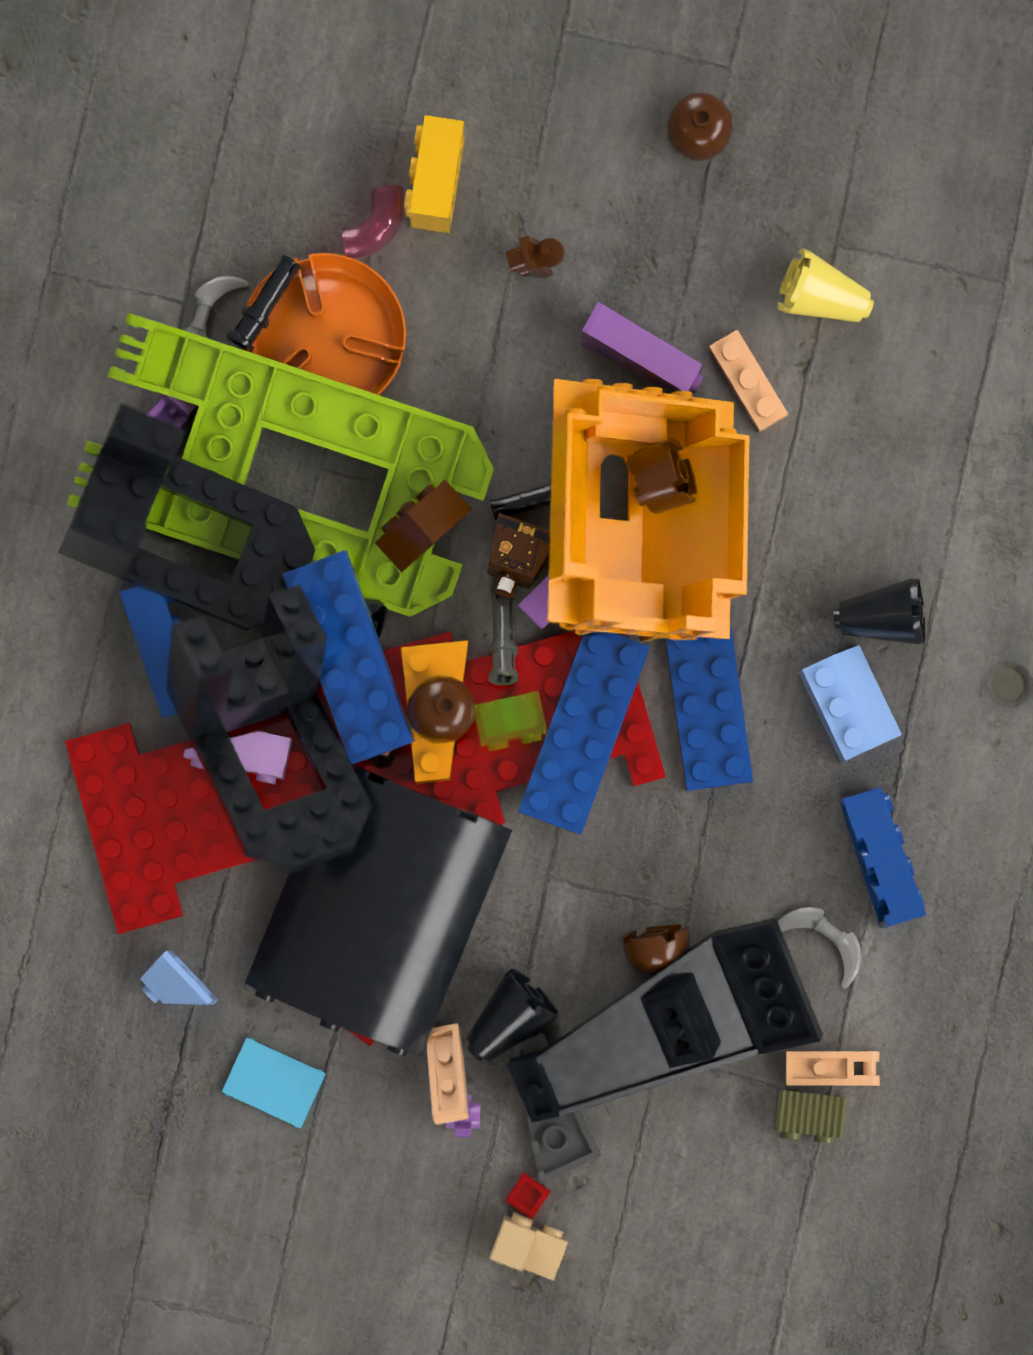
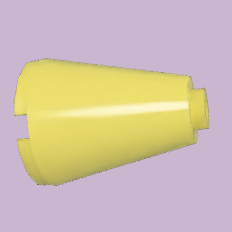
M804 248L798 251L802 257L800 260L793 258L781 285L780 294L785 295L784 304L778 302L779 311L850 322H860L862 318H868L874 304V300L870 299V291L811 251Z

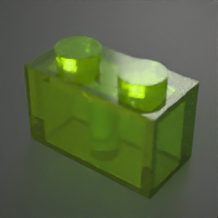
M539 691L476 704L475 720L481 747L488 746L489 751L508 748V741L521 739L522 744L542 740L541 734L547 733Z

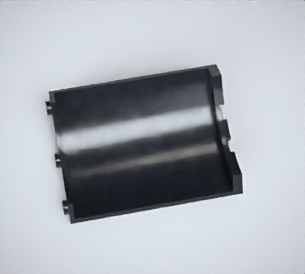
M352 765L372 805L370 816L362 829L357 845L353 852L289 873L245 984L256 989L255 996L269 1002H274V999H277L320 1018L319 1024L325 1028L338 1032L339 1028L342 1027L388 1045L387 1049L401 1056L406 1057L407 1052L421 1055L506 848L512 829L458 807H452L428 795L393 783L391 780L359 766Z

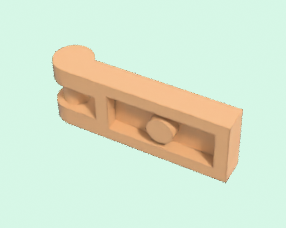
M785 1051V1085L878 1086L880 1085V1075H876V1062H880V1051ZM854 1062H863V1075H854Z

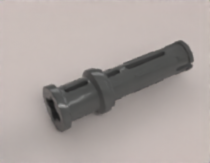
M494 586L492 588L493 642L488 647V655L492 658V670L489 672V681L495 685H511L518 681V672L515 670V657L518 655V647L513 642V597L503 598L494 592Z

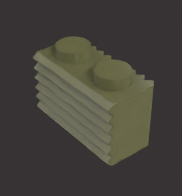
M777 1089L773 1130L781 1131L780 1138L800 1140L801 1134L814 1135V1142L834 1144L835 1138H843L847 1098Z

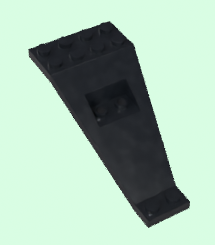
M775 917L714 931L685 951L674 962L650 975L542 1051L510 1058L507 1067L529 1118L533 1123L569 1115L755 1055L820 1042L823 1033ZM668 1008L674 1009L676 1013L670 1012ZM680 1037L686 1038L689 1043L683 1042Z

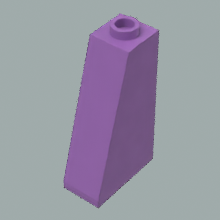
M597 302L582 330L580 344L671 392L691 391L694 394L696 393L704 378L703 375L699 374L702 367L701 363Z

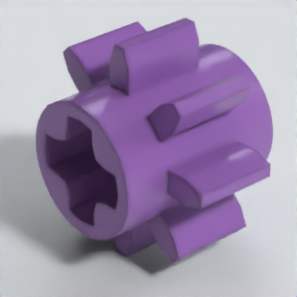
M467 1095L469 1119L446 1123V1129H455V1137H471V1129H480V1103H471V1095Z

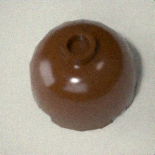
M703 92L690 94L681 99L671 110L667 124L668 139L673 148L679 154L682 153L695 161L710 160L721 154L729 143L733 130L731 113L725 103L716 96Z
M434 676L425 679L413 690L407 707L409 722L419 737L431 743L456 741L469 730L475 718L476 705L471 691L463 682L450 676Z
M681 924L646 927V931L640 936H637L636 930L623 934L622 942L626 959L631 967L641 974L652 975L674 962L685 951L690 949L688 926L682 928Z

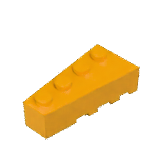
M468 640L401 648L407 707L413 690L425 679L440 675L450 676L461 682L464 681ZM410 725L415 742L411 744L416 784L450 781L455 741L431 743L419 737Z

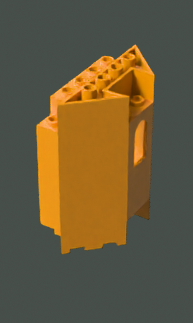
M554 379L549 622L560 623V627L566 630L575 629V634L579 636L595 631L640 636L639 641H652L658 638H667L672 641L697 640V637L730 639L731 599L747 595L749 435L737 434V430L734 429V402L692 397V392L675 391L672 394L663 393V389L659 387H645L643 390L633 389V385L629 383H616L613 386L603 385V381L598 379H586L583 382ZM671 438H675L680 442L684 449L678 452L682 460L689 458L694 471L697 493L691 496L696 499L695 502L660 514L652 513L647 505L640 506L634 495V487H637L635 476L628 468L627 521L600 518L601 464L607 456L616 455L622 458L627 465V456L632 455L637 450Z

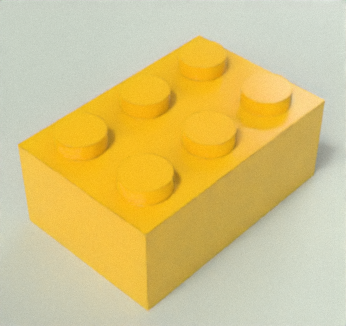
M424 115L423 125H417L414 145H416L415 153H418V158L412 157L409 177H411L410 185H413V190H406L404 209H406L405 217H410L411 228L450 233L465 140L464 121Z

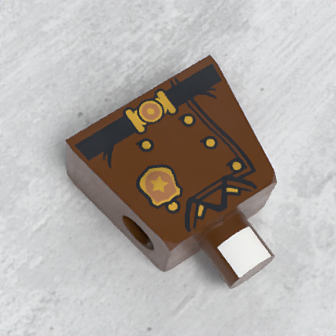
M499 513L487 573L498 578L494 592L503 598H512L517 585L526 589L532 588L549 560L550 531Z

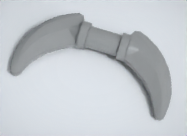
M224 276L203 284L194 295L198 305L194 321L191 322V326L187 327L185 331L207 338L206 324L213 304L229 291L247 288L249 282L237 277Z
M799 908L783 916L778 921L782 932L793 928H811L821 932L834 942V945L840 951L844 964V976L841 986L842 988H847L855 979L861 963V950L856 935L853 932L846 933L845 931H840L827 921V918L823 916L824 910L820 908Z

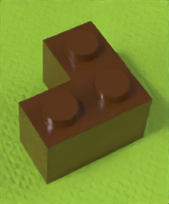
M446 480L436 488L429 484L416 496L419 500L416 505L410 500L396 513L400 519L395 515L380 528L384 534L375 544L401 573L472 510Z

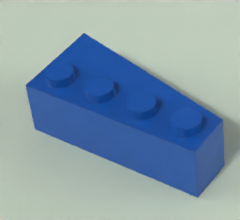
M129 582L122 584L120 595L162 719L178 714L166 690L172 625L181 622L178 613L173 615L169 603L173 600Z
M881 787L840 800L839 803L879 927H890L925 916V904L913 878L914 870L910 858L905 856L901 845L904 844L902 832L898 824L894 825L890 814L894 809L889 794H883Z

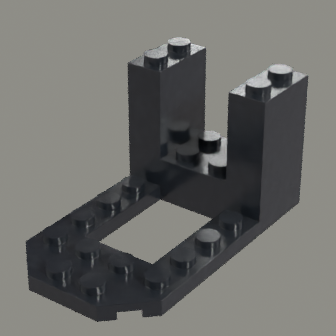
M121 403L58 553L245 631L265 622L268 594L287 589L282 574L310 564L316 551L297 507L177 457L176 454L186 430ZM159 489L251 526L229 585L138 547L147 527V524H145Z
M300 585L268 594L262 639L222 651L205 615L173 624L166 687L244 855L257 861L261 858L277 864L278 869L288 873H293L353 852L372 809V805L318 698L327 637ZM286 713L323 790L264 810L227 732Z

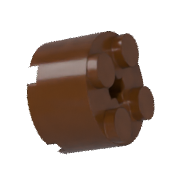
M671 438L637 450L632 455L627 456L628 468L635 476L637 487H634L635 498L640 506L647 505L654 514H660L695 502L696 500L691 496L697 493L694 471L689 458L682 460L678 451L684 448L677 439Z

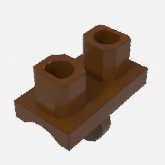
M530 236L519 238L521 247L506 251L511 271H519L522 276L534 273L543 278L553 275L552 269L549 267L559 265L565 255L564 247L558 240L545 238L542 241H538Z

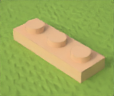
M738 330L709 346V351L758 432L787 417L786 409Z
M458 1023L434 1027L426 1042L433 1120L435 1124L469 1119L461 1029Z

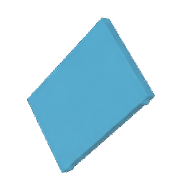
M246 1037L222 1093L284 1120L295 1128H302L326 1073L321 1069H315L258 1043L253 1038Z

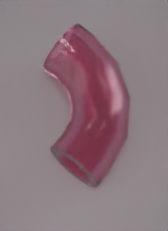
M387 185L371 191L372 207L368 218L359 225L342 228L345 256L357 260L372 255L393 239L403 220L404 191L402 186Z

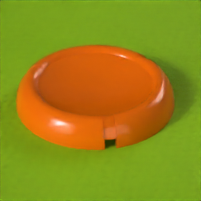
M331 253L309 254V259L300 261L294 258L295 263H298L301 268L297 271L269 315V326L267 329H262L253 343L254 349L251 353L381 395L398 372L406 345V324L396 294L382 276L356 259ZM274 270L257 285L246 307L252 306Z

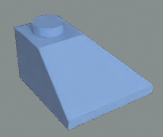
M166 950L140 978L145 984L142 988L143 992L154 1003L160 1000L163 1004L212 1005L219 1000L173 951Z

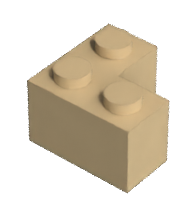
M513 1213L511 1218L504 1216L490 1253V1259L520 1271L524 1269L554 1281L568 1244V1240L562 1238L564 1232L545 1225L543 1230L531 1226L532 1219L517 1213Z

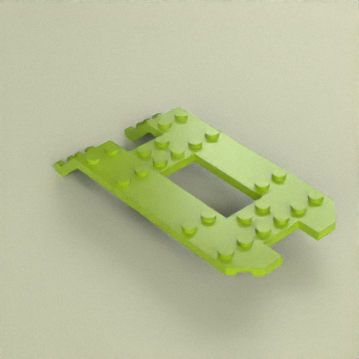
M129 312L127 313L126 324L136 328L147 329V336L145 342H142L126 334L120 335L119 342L140 348L142 351L138 355L116 348L114 354L116 357L125 360L130 359L138 362L134 374L112 366L107 377L199 406L182 459L245 485L264 427L389 469L368 532L298 509L316 550L311 563L338 552L347 551L363 597L380 600L385 603L384 606L388 610L409 617L453 596L463 563L433 554L435 546L433 544L420 558L401 573L375 542L384 534L380 528L395 515L400 519L396 513L410 500L416 505L419 502L416 496L429 484L436 488L446 480L456 492L482 501L485 500L495 468L473 426ZM86 441L84 451L90 455L98 456L103 445ZM81 462L79 463L78 470L91 474L94 465ZM75 476V485L85 488L88 479ZM159 489L145 523L147 524L146 529L239 559L251 530V526L162 489ZM69 495L66 505L77 508L81 496Z

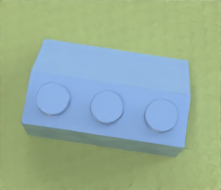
M859 645L832 655L799 672L801 680L841 763L902 735Z

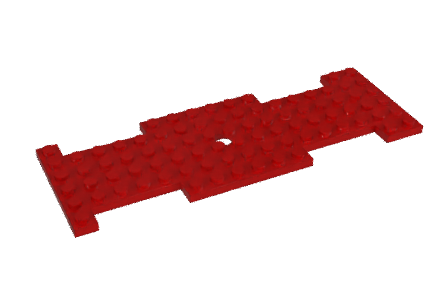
M574 630L518 646V655L515 657V670L518 672V681L511 685H495L489 681V672L492 670V658L489 655L466 661L463 683L472 693L476 705L475 718L469 730L455 741L450 781L416 784L411 743L394 749L395 758L385 768L374 766L369 759L353 765L387 778L405 788L428 795L452 807H458L501 825L505 824L497 792L529 783L583 635L575 634ZM451 632L383 650L408 722L401 648L453 642ZM320 682L318 698L343 746ZM638 682L609 758L625 756L633 787L666 778ZM286 713L227 732L229 738L259 731L293 740L285 780L276 779V784L265 783L256 780L257 774L246 772L264 810L323 790ZM130 723L65 741L119 935L183 917L184 914L175 884L257 861L244 855L205 770L190 766L191 760L183 757L186 749L194 748L190 740L139 754L132 726Z

